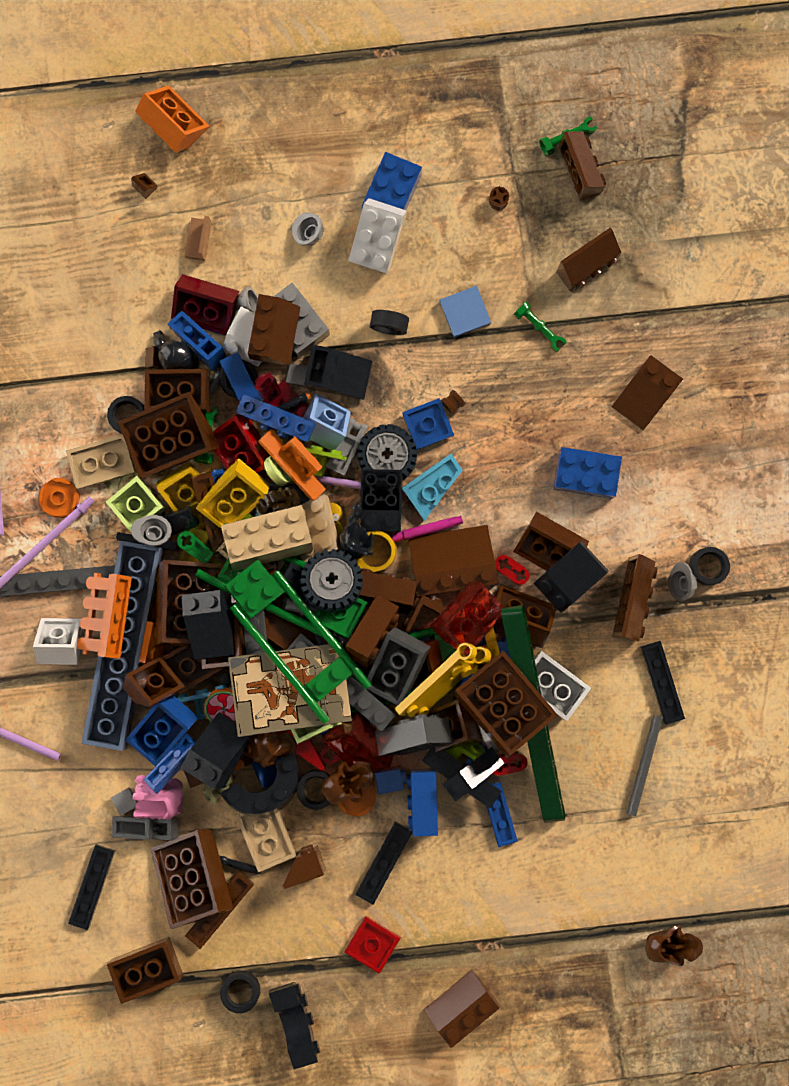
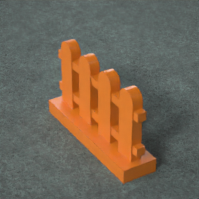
M94 573V577L87 578L86 587L92 589L91 597H86L83 600V607L89 609L88 617H83L80 621V627L86 630L85 638L81 637L77 641L78 649L83 650L82 654L90 655V651L98 652L97 656L120 659L132 577L109 574V578H102L100 573ZM99 590L107 591L106 598H98ZM96 610L104 611L103 619L95 618ZM93 630L101 631L100 639H92Z

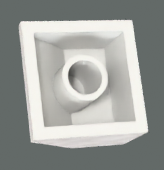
M241 306L226 334L223 349L230 354L238 352L241 359L258 367L262 361L251 360L248 356L255 313Z
M41 618L33 645L36 663L78 665L81 650L77 647V641L82 637L81 619Z

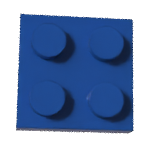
M440 398L402 412L417 450L454 436Z

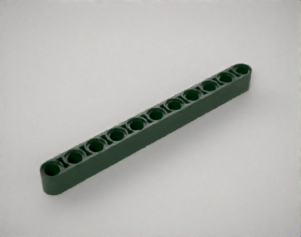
M518 605L502 608V620L510 659L541 694L524 606ZM547 724L527 741L544 823L565 821V809Z

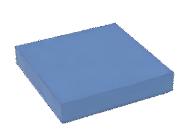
M477 286L439 300L454 338L491 324Z

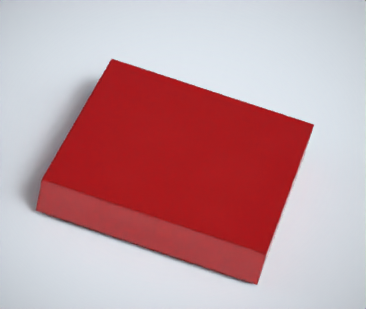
M365 916L344 953L380 974L401 937L368 916Z

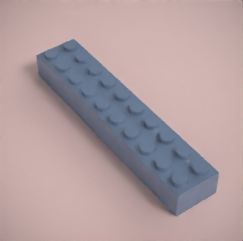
M120 541L114 574L132 577L120 659L98 656L81 744L120 751L127 749L128 742L125 740L130 735L135 703L123 689L126 674L143 665V662H139L146 623L147 621L151 622L157 592L158 564L163 560L165 549Z

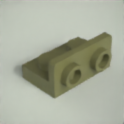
M232 773L225 788L212 789L205 784L204 794L208 801L211 800L212 804L217 803L221 798L219 792L228 789L232 785V781L235 779L234 773Z

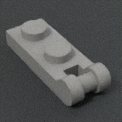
M350 417L346 437L336 448V450L342 451V455L346 456L347 459L343 461L330 458L326 468L345 476L358 450L360 441L365 436L369 426L364 423L361 425ZM352 429L358 432L356 437L350 434Z

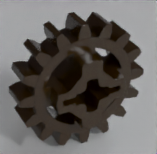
M281 487L276 492L271 490V492L265 494L264 499H259V503L256 504V511L258 516L296 507L300 505V498L294 489L290 490L289 487H286L283 490Z

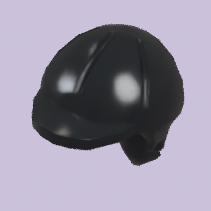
M161 330L153 333L154 344L159 350L158 358L163 369H198L200 360L186 343L175 340L164 341V334Z
M356 503L351 506L352 511L347 517V526L340 534L339 544L341 550L346 555H351L352 559H363L374 553L373 533L368 535L366 530L358 525L357 521L363 514V508L360 503Z

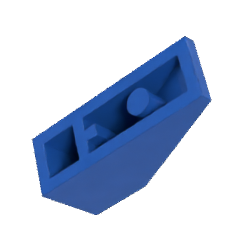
M183 311L168 323L173 332L192 349L199 360L210 370L214 371L220 365L219 361L226 358L223 347Z

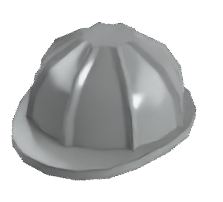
M313 213L299 215L292 225L294 239L303 246L315 245L321 240L324 232L320 217Z
M250 286L245 287L240 292L236 305L238 310L242 306L255 313L258 296Z
M158 515L139 518L131 527V533L135 540L153 547L165 544L172 532L171 525L167 519Z
M684 562L677 563L668 578L669 592L677 601H685L692 597L697 588V578L692 574L689 565Z

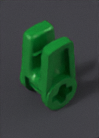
M183 531L179 534L177 543L180 548L202 563H207L210 560L213 552L192 532ZM188 535L191 536L190 541L192 543L190 545H183V539L181 537H187Z

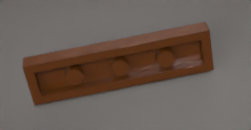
M210 471L190 477L198 504L215 485ZM201 513L211 550L214 555L218 554L217 549L225 541L223 532L220 531V527Z
M238 871L227 884L233 909L197 921L185 937L201 949L254 886V883Z

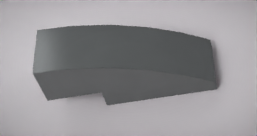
M113 816L112 837L173 840L179 836L178 817H173L170 820H159L157 818L136 819L134 816Z

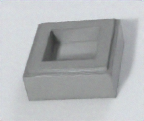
M290 363L286 383L305 387L304 381L308 366Z
M130 787L111 797L120 816L135 808V804L138 802L132 799L133 792Z

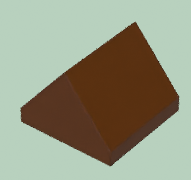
M145 173L131 178L132 186L145 199L158 187Z
M156 346L146 348L145 368L163 369L159 362V350Z

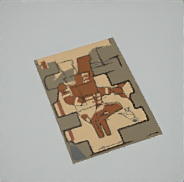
M329 644L275 651L303 686L339 657ZM266 653L228 658L238 737L352 721L346 680L317 702L330 719L327 723L323 724Z

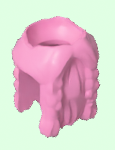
M140 775L136 777L135 782L138 784L134 788L135 793H133L132 799L139 802L135 804L134 818L170 820L174 816L182 814L184 794L182 792L183 784L180 780L172 778L156 794L143 780L146 776Z

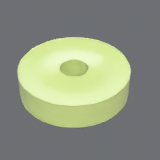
M271 456L265 459L264 466L266 472L277 485L285 486L291 482L292 479Z

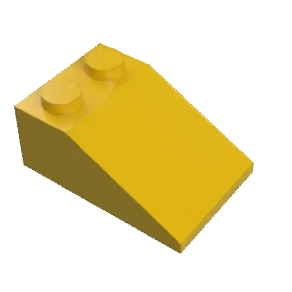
M238 459L224 472L196 506V509L221 528L223 524L242 520L256 507V504L259 503V499H264V495L268 494L269 483Z
M187 461L157 481V490L173 511L191 506L200 521L196 528L203 530L205 526L201 512L196 509L198 502L190 478L199 475V472L191 461Z

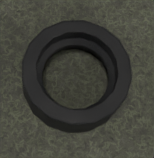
M374 310L371 315L370 328L384 334L405 335L407 334L409 317L395 311Z
M243 361L255 386L258 373L253 365ZM222 369L219 377L220 386L227 395L237 398L234 390L228 385L227 376Z
M132 396L116 398L111 402L107 411L109 424L121 434V429L116 420L118 408L125 404H131L138 409L139 413L145 410L144 405Z
M706 547L698 550L692 555L689 562L692 574L697 578L696 581L702 585L711 586L719 584L726 579L730 572L728 556L724 551L716 547ZM704 555H714L720 560L721 571L714 578H706L699 573L698 562Z
M316 769L308 771L301 777L296 791L302 805L308 809L319 810L330 804L326 798L318 802L311 801L307 798L304 791L305 784L311 778L317 777L324 780L330 774Z
M247 971L231 973L224 980L220 989V998L223 1005L233 1013H246L257 1004L260 996L258 979ZM236 980H245L252 987V997L244 1004L234 1003L229 997L228 989Z

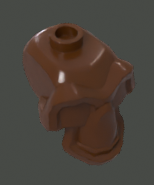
M277 732L254 734L251 736L243 754L254 762L260 763L265 768L272 766L278 756H287L296 750L297 742L288 732H282L278 736Z
M343 761L336 767L334 773L322 781L321 790L324 797L332 804L347 798H361V788L370 787L374 781V768L368 762L357 761L350 767L346 761Z
M672 925L668 930L649 934L645 941V950L649 960L653 962H670L675 966H683L684 959L692 962L702 954L703 944L693 934H683L679 925Z

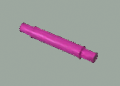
M461 515L402 530L391 534L394 542L406 541L463 524V519Z

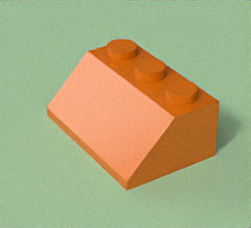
M169 85L144 93L135 110L141 119L176 153L189 148L210 127Z

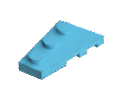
M449 454L402 487V490L424 521L463 470L454 456Z

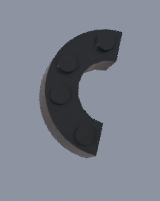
M291 753L275 761L277 768L276 779L273 785L266 791L260 793L249 792L243 789L239 783H236L220 793L221 796L233 809L247 816L264 817L279 812L289 804L297 792L300 769L295 754Z
M296 982L270 989L269 996L274 1011L278 1012L283 1025L287 1051L293 1069L317 1063V1054L321 1053L318 1041L314 1039L311 1026L314 1025L313 1015L311 1012L308 1013L306 1006H308L306 994H302L299 983L296 984Z

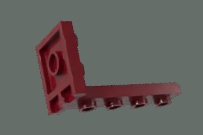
M270 372L266 375L264 373L261 374L255 381L256 385L254 388L261 400L272 406L277 407L299 397V394L284 380L278 385L275 377ZM307 402L300 403L287 410V412L303 418L309 404Z

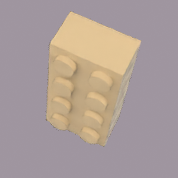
M302 505L221 525L233 572L246 569L256 560H259L261 564L313 551Z

